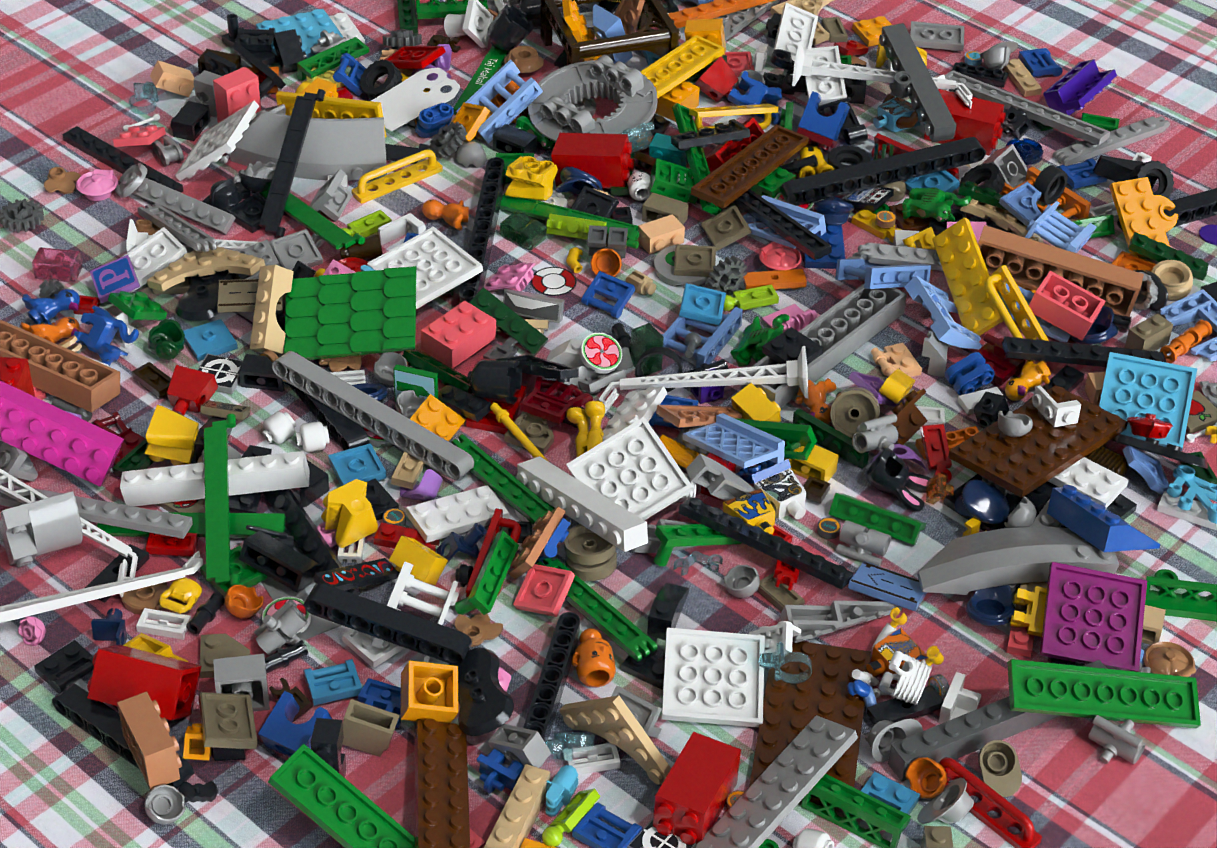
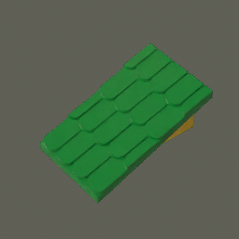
M417 266L293 279L291 292L286 293L284 354L288 351H293L307 360L415 350Z

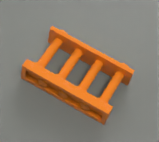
M1033 166L1027 169L1025 182L1014 188L1005 183L1003 190L999 194H1008L1027 181L1034 186L1041 171ZM1065 187L1057 200L1060 203L1058 206L1065 210L1061 215L1067 219L1071 216H1075L1078 219L1087 218L1091 202ZM1037 203L1038 209L1043 213L1048 205L1041 206Z

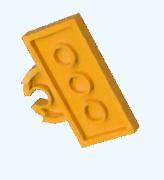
M562 0L564 19L569 25L576 41L595 40L594 32L586 26L587 21L583 14H579V8L575 0ZM601 56L583 58V62L597 60Z
M1148 177L1111 183L1109 188L1128 248L1134 232L1146 235L1148 238L1165 243L1170 247L1166 233L1176 225L1178 214L1174 213L1169 217L1165 215L1163 209L1173 210L1176 207L1174 203L1164 196L1153 195ZM1129 250L1130 254L1135 255L1137 257H1146L1132 250Z

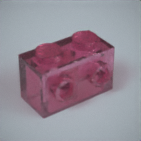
M40 247L32 261L35 279H56L58 281L75 283L82 269L80 251Z

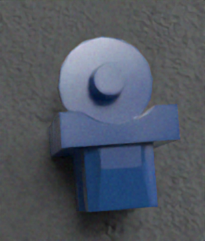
M495 748L487 756L480 754L476 759L480 763V780L485 782L483 790L487 793H492L495 789L503 791L504 787L512 791L524 769V765L516 760H513L507 768L504 767L502 764L506 760L505 755Z

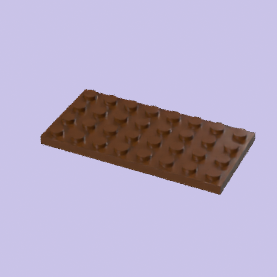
M1055 385L1046 392L1056 403L1077 400L1081 404L1078 423L1053 427L1040 411L1034 407L1031 400L1013 411V414H1024L1032 419L1033 426L1030 432L1020 437H1010L1002 433L998 428V421L949 450L948 458L1022 498L1114 438L1118 433L1120 434L1125 431L1128 422L1118 415L1112 414L1100 406L1094 405L1082 397L1066 391L1063 387Z
M792 641V653L771 658L763 702V724L759 725L749 787L816 715L856 730L857 740L826 773L854 787L865 703L858 694L850 695L847 685L856 680L852 677L853 670L858 669L869 673L866 665L870 663L871 651L803 641L794 643ZM811 795V802L820 806L823 805L819 797Z

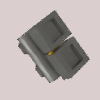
M589 225L587 240L589 256H593L600 249L609 248L616 251L621 260L625 258L628 228L610 227L608 236V227Z

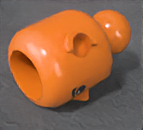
M593 628L586 629L580 634V645L576 648L572 657V665L576 667L578 679L584 685L595 688L609 684L616 674L612 647L606 640L602 639V635L598 630Z

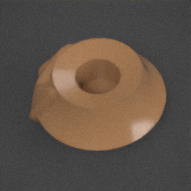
M518 46L512 49L504 59V64L512 60L520 73L535 72L544 64L537 50L530 46Z
M1157 642L1149 645L1144 651L1143 661L1146 667L1151 668V673L1190 677L1191 674L1196 673L1193 656L1187 649L1178 644Z

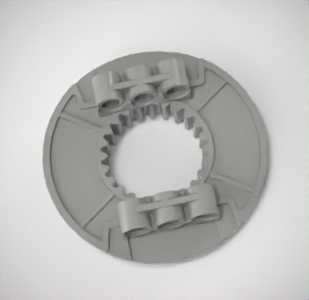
M602 55L597 60L564 66L544 77L538 83L543 92L528 106V112L534 127L542 135L555 142L559 133L628 134V137H631L643 129L654 116L658 104L657 91L653 83L636 68L627 67L620 61L614 64L609 56ZM591 96L594 98L601 96L602 99L608 97V100L613 99L614 103L618 102L619 108L615 109L616 113L611 112L610 117L604 116V119L597 118L595 121L587 110L582 109L578 111L573 104H577V100L583 101V98L590 99Z

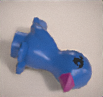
M63 289L58 294H54V299H32L28 294H24L22 301L25 302L26 308L30 310L27 314L35 324L44 322L45 324L52 325L50 320L59 312L68 310L78 311L80 303L79 294L72 289Z

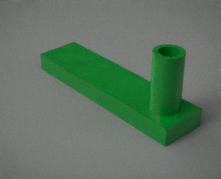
M703 524L657 525L654 534L661 543L654 562L659 566H666L674 547L742 543Z
M504 530L496 534L470 595L455 603V610L458 614L464 615L476 608L483 615L491 612L519 547Z

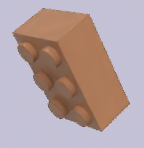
M144 692L117 702L123 737L150 791L156 786L179 780V768L182 767L180 757L176 752L179 751V745L175 736L170 737L169 735L170 728L166 718H160L161 712L157 701H152L148 693Z

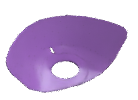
M894 444L893 452L899 458L911 460L927 471L919 456L912 449L905 445ZM881 450L868 464L874 462L883 450Z
M427 469L420 485L415 484L413 490L400 486V496L420 501L432 500L437 496L443 479L435 471Z

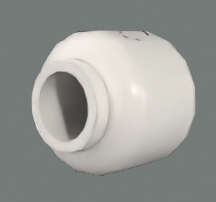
M636 172L629 177L627 184L631 197L637 201L647 200L652 194L650 192V175L645 172Z
M277 411L264 420L263 427L265 430L262 434L268 442L274 441L277 444H282L295 434L294 427H296V423L287 412Z
M321 422L302 424L300 432L296 433L297 445H302L305 452L324 450L326 444H329L327 426H323Z
M807 828L794 838L793 848H834V842L831 841L829 834Z

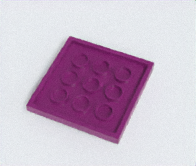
M1051 562L1040 656L1086 665L1100 660L1107 669L1139 672L1147 580Z

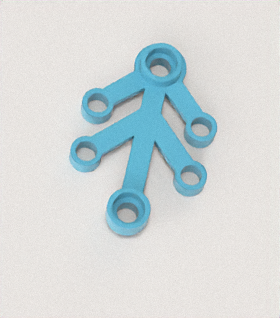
M1178 465L1173 471V476L1176 480L1169 484L1167 493L1172 497H1179L1182 492V486L1186 484L1189 489L1184 496L1179 498L1177 506L1182 510H1190L1193 499L1196 496L1207 509L1208 520L1217 524V503L1210 501L1211 499L1217 502V484L1209 483L1196 477L1195 470L1188 465Z

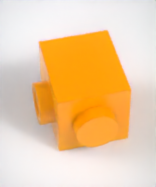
M194 723L192 726H188L184 738L183 758L209 760L212 747H204L201 723Z

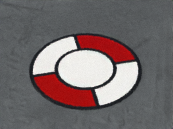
M560 267L540 269L533 274L534 277L531 280V285L537 292L549 296L569 293L575 288L577 283L576 277L572 272Z

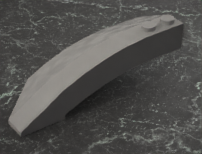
M264 110L256 121H252L249 124L250 126L242 132L243 137L235 143L236 148L230 153L231 161L248 166V163L254 165L257 161H260L262 164L271 161L277 164L291 116L266 112ZM384 117L355 119L311 118L294 177L328 180V175H334L341 169L348 176V181L359 180L365 173L385 166ZM387 173L384 174V175H381V176H379V177H376V178H374V179H379V178H381V177H384V176L387 175Z
M1017 527L979 532L953 539L918 571L917 576L922 592L967 595L970 591L996 586L1048 582L1051 562L1115 574L1119 563L1115 552H1102L1069 528Z

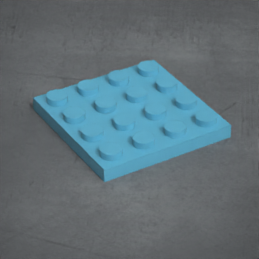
M315 9L311 12L298 13L293 16L280 17L271 21L266 20L256 24V29L269 30V28H275L276 33L295 29L297 36L300 35L301 49L302 52L305 51L307 58L315 55L311 53L310 48L318 44V39L321 38L320 32L326 30L328 33H337L343 38L324 9ZM273 45V49H272L271 52H273L274 54H276V51H275V48H274V45Z
M1110 352L1099 406L1112 414L1118 415L1125 421H1127L1128 417H1145L1146 413L1156 414V419L1169 422L1173 427L1166 438L1152 439L1158 440V445L1166 447L1167 443L1181 447L1180 451H1182L1197 368ZM1129 423L1127 429L1120 433L1143 441L1146 440V437L1132 434Z

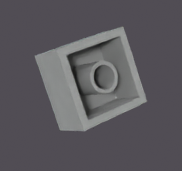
M264 654L213 659L216 693L251 695L253 712L270 710Z

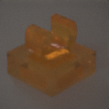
M938 473L927 482V503L935 504L940 499L944 500L947 494L953 495L954 486L946 484V475Z

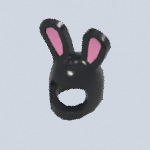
M889 448L882 451L865 475L868 482L875 488L885 493H894L900 502L908 509L914 511L923 510L925 504L921 498L911 493L906 487L924 493L930 492L934 487L932 478L910 472L907 465Z

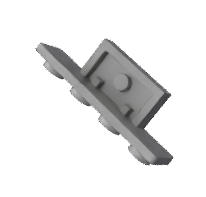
M621 348L623 356L620 364L614 371L607 374H599L583 364L575 367L579 369V377L570 378L569 382L564 383L577 385L578 389L593 394L600 392L601 388L608 386L611 382H619L620 379L627 377L625 370L633 367L629 348Z

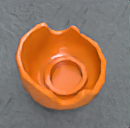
M609 248L600 249L595 252L590 262L592 271L596 275L601 271L615 277L620 272L622 266L619 254Z
M233 585L225 594V606L237 618H250L263 606L264 597H259L254 587Z
M928 757L917 758L912 761L905 774L910 782V789L919 793L923 799L937 797L944 791L947 782V775L943 766Z

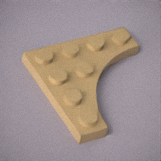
M788 0L772 6L770 13L772 15L774 13L782 15L785 3H789L818 16V13L825 5L835 0ZM817 22L815 29L814 45L829 40L830 33L819 22Z
M974 199L971 200L969 205L960 207V211L983 219L991 217V220L996 225L1006 231L1011 229V232L1015 235L1025 237L1028 233L1026 230L1027 226L1007 210L978 202ZM1036 233L1029 238L1043 243L1042 237Z
M217 247L216 250L209 249L208 252L193 250L186 253L178 261L170 263L162 271L156 272L154 276L147 280L149 288L165 291L174 285L184 282V277L215 274V271L228 270L229 273L252 276L260 270V266H265V261L262 258L243 254L239 251L228 250L224 247Z
M619 695L569 703L559 710L565 724L572 728V730L587 731L605 738L609 743L618 746L631 756L647 772L649 779L656 783V785H661L664 782L671 767Z

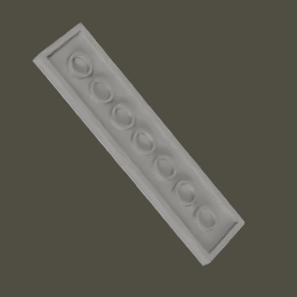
M816 715L707 832L703 841L698 842L694 848H759L857 740L856 730Z

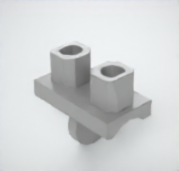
M326 30L320 32L321 38L318 39V44L311 47L310 50L311 53L316 55L347 41L346 37H340L337 33H328Z

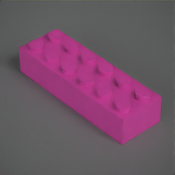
M0 381V440L101 487L111 471L124 439Z

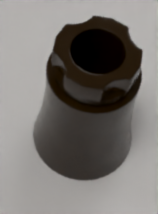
M378 233L365 237V242L362 245L355 243L348 248L342 247L339 249L341 259L355 257L372 261L383 255Z

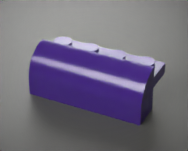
M1095 59L1082 61L1047 89L1043 95L1049 108L1070 116L1075 111L1084 108V105L1093 100L1096 94L1101 93L1105 86L1110 85L1117 74L1115 69L1099 72Z

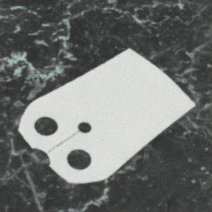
M429 68L417 72L371 101L381 102L384 125L387 129L393 131L419 117L422 110L453 99L458 93L460 85L454 79H449L447 73L441 68ZM436 73L438 78L429 81L427 80V75ZM445 85L452 87V90L448 93L440 91L441 87ZM425 88H430L429 92H424L423 90Z

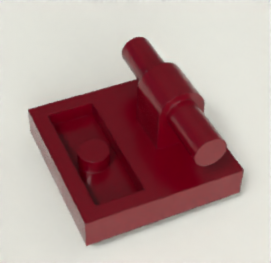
M988 333L984 336L983 340L987 343L977 352L984 357L985 364H989L994 370L995 375L992 381L1002 385L1025 365V359L1006 358L1002 345L1003 338L998 339Z

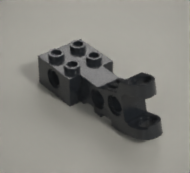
M775 49L770 62L777 67L783 68L784 71L779 75L764 72L765 85L768 87H779L782 91L781 93L794 95L795 92H805V96H808L805 76L801 75L796 85L792 86L793 75L790 74H793L795 61L792 60L791 52ZM848 64V65L866 67V65H861V64ZM844 78L846 95L851 97L849 103L864 104L866 80Z

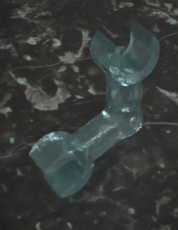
M693 551L685 559H676L673 570L683 567L681 569V576H684L688 573L691 565L695 562H700L708 565L711 571L718 572V564H722L723 558L717 554L708 556L699 551Z

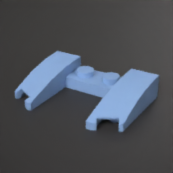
M915 275L905 286V289L914 301L922 304L931 312L932 315L930 317L934 323L930 327L937 338L944 343L960 348L980 349L983 347L979 342L981 337L978 334L956 323L949 314V312L958 313L955 304L948 300L949 294Z
M1204 289L1160 309V314L1165 315V318L1173 326L1183 325L1202 318L1208 321L1217 332V302ZM1217 337L1191 348L1190 353L1204 356L1209 361L1217 360Z

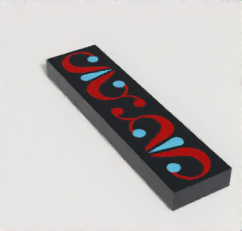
M386 558L315 573L313 581L316 584L324 583L346 591L397 579L400 572Z

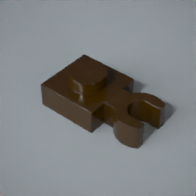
M281 678L280 681L283 685L281 690H275L272 686L269 689L276 699H280L284 691L293 695L300 707L299 712L293 719L294 722L313 706L296 686L290 690L287 680Z

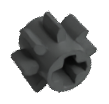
M56 279L45 280L39 286L41 288L39 297L54 299V294H58L59 291L65 288Z

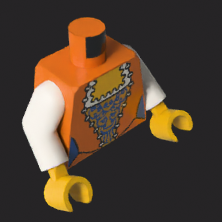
M898 607L891 610V623L885 625L872 646L871 663L867 664L866 668L874 677L880 674L884 675L885 672L896 674L895 671L889 669V664L895 651L910 655L920 662L923 661L928 666L932 664L939 665L944 661V656L941 652L939 653L937 646L929 647L927 653H925L902 628H896L897 625H904L907 621L905 613L900 618H896L900 613ZM904 660L901 661V664L899 666L900 669H902L905 663ZM892 680L891 684L898 683L897 680Z

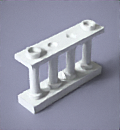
M404 562L387 606L397 609L398 605L403 606L405 604L439 617L437 624L443 625L449 606H455L459 593L455 590L458 582L453 581L450 591H446L415 579L414 575L410 574L413 565ZM412 587L446 600L443 609L408 596L404 588L410 589ZM374 637L372 646L381 649L384 640ZM425 655L423 662L428 663L430 657Z

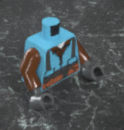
M890 83L891 93L887 94L883 103L878 106V117L873 119L874 126L876 128L885 127L891 132L920 126L916 110L912 108L911 103L907 100L893 95V83Z

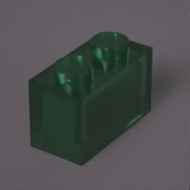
M650 323L631 330L630 355L635 368L640 356L646 350L653 347H663L664 337ZM651 355L641 361V370L645 376L662 370L663 355Z

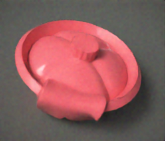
M771 242L760 249L759 258L768 271L791 270L802 261V255L796 248L793 249L776 242Z

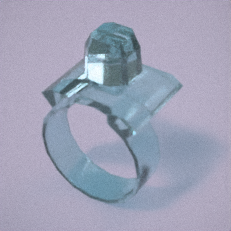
M148 81L145 83H133L135 95L129 99L130 110L135 114L153 112L156 109V102H159L157 88L154 83ZM143 99H150L153 102L145 107L133 105L135 102L142 101Z
M782 642L777 643L775 655L772 653L760 654L759 666L769 669L773 667L774 679L776 681L781 679L787 683H801L809 679L812 674L811 659L804 653L799 652L784 654ZM791 661L803 662L809 666L805 672L800 674H788L780 669L782 665Z
M581 732L554 733V739L545 741V744L551 754H553V759L573 761V746H594L595 734Z

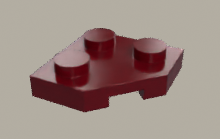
M798 127L797 133L809 137V144L815 146L818 143L817 147L828 150L829 147L836 148L838 142Z

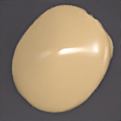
M1165 260L1153 267L1151 272L1161 279L1162 284L1167 289L1168 300L1182 299L1191 292L1193 275L1190 268L1183 262Z

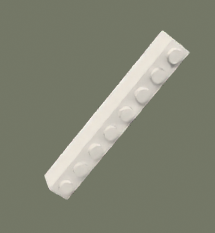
M299 451L229 459V496L309 487L310 470L305 452ZM204 462L122 472L120 490L125 504L128 506H143L205 499Z
M539 456L517 464V479L539 498L555 508L559 506L566 511L565 514L622 551L626 552L648 543L647 522L552 463Z

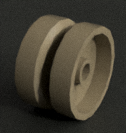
M856 386L846 388L836 396L832 403L830 413L832 424L836 430L853 438V435L857 433V427L862 422L879 418L880 407L877 398L869 390ZM857 409L859 411V415H851L852 410Z
M581 524L569 530V534L564 540L566 567L583 581H597L610 576L617 567L616 546Z

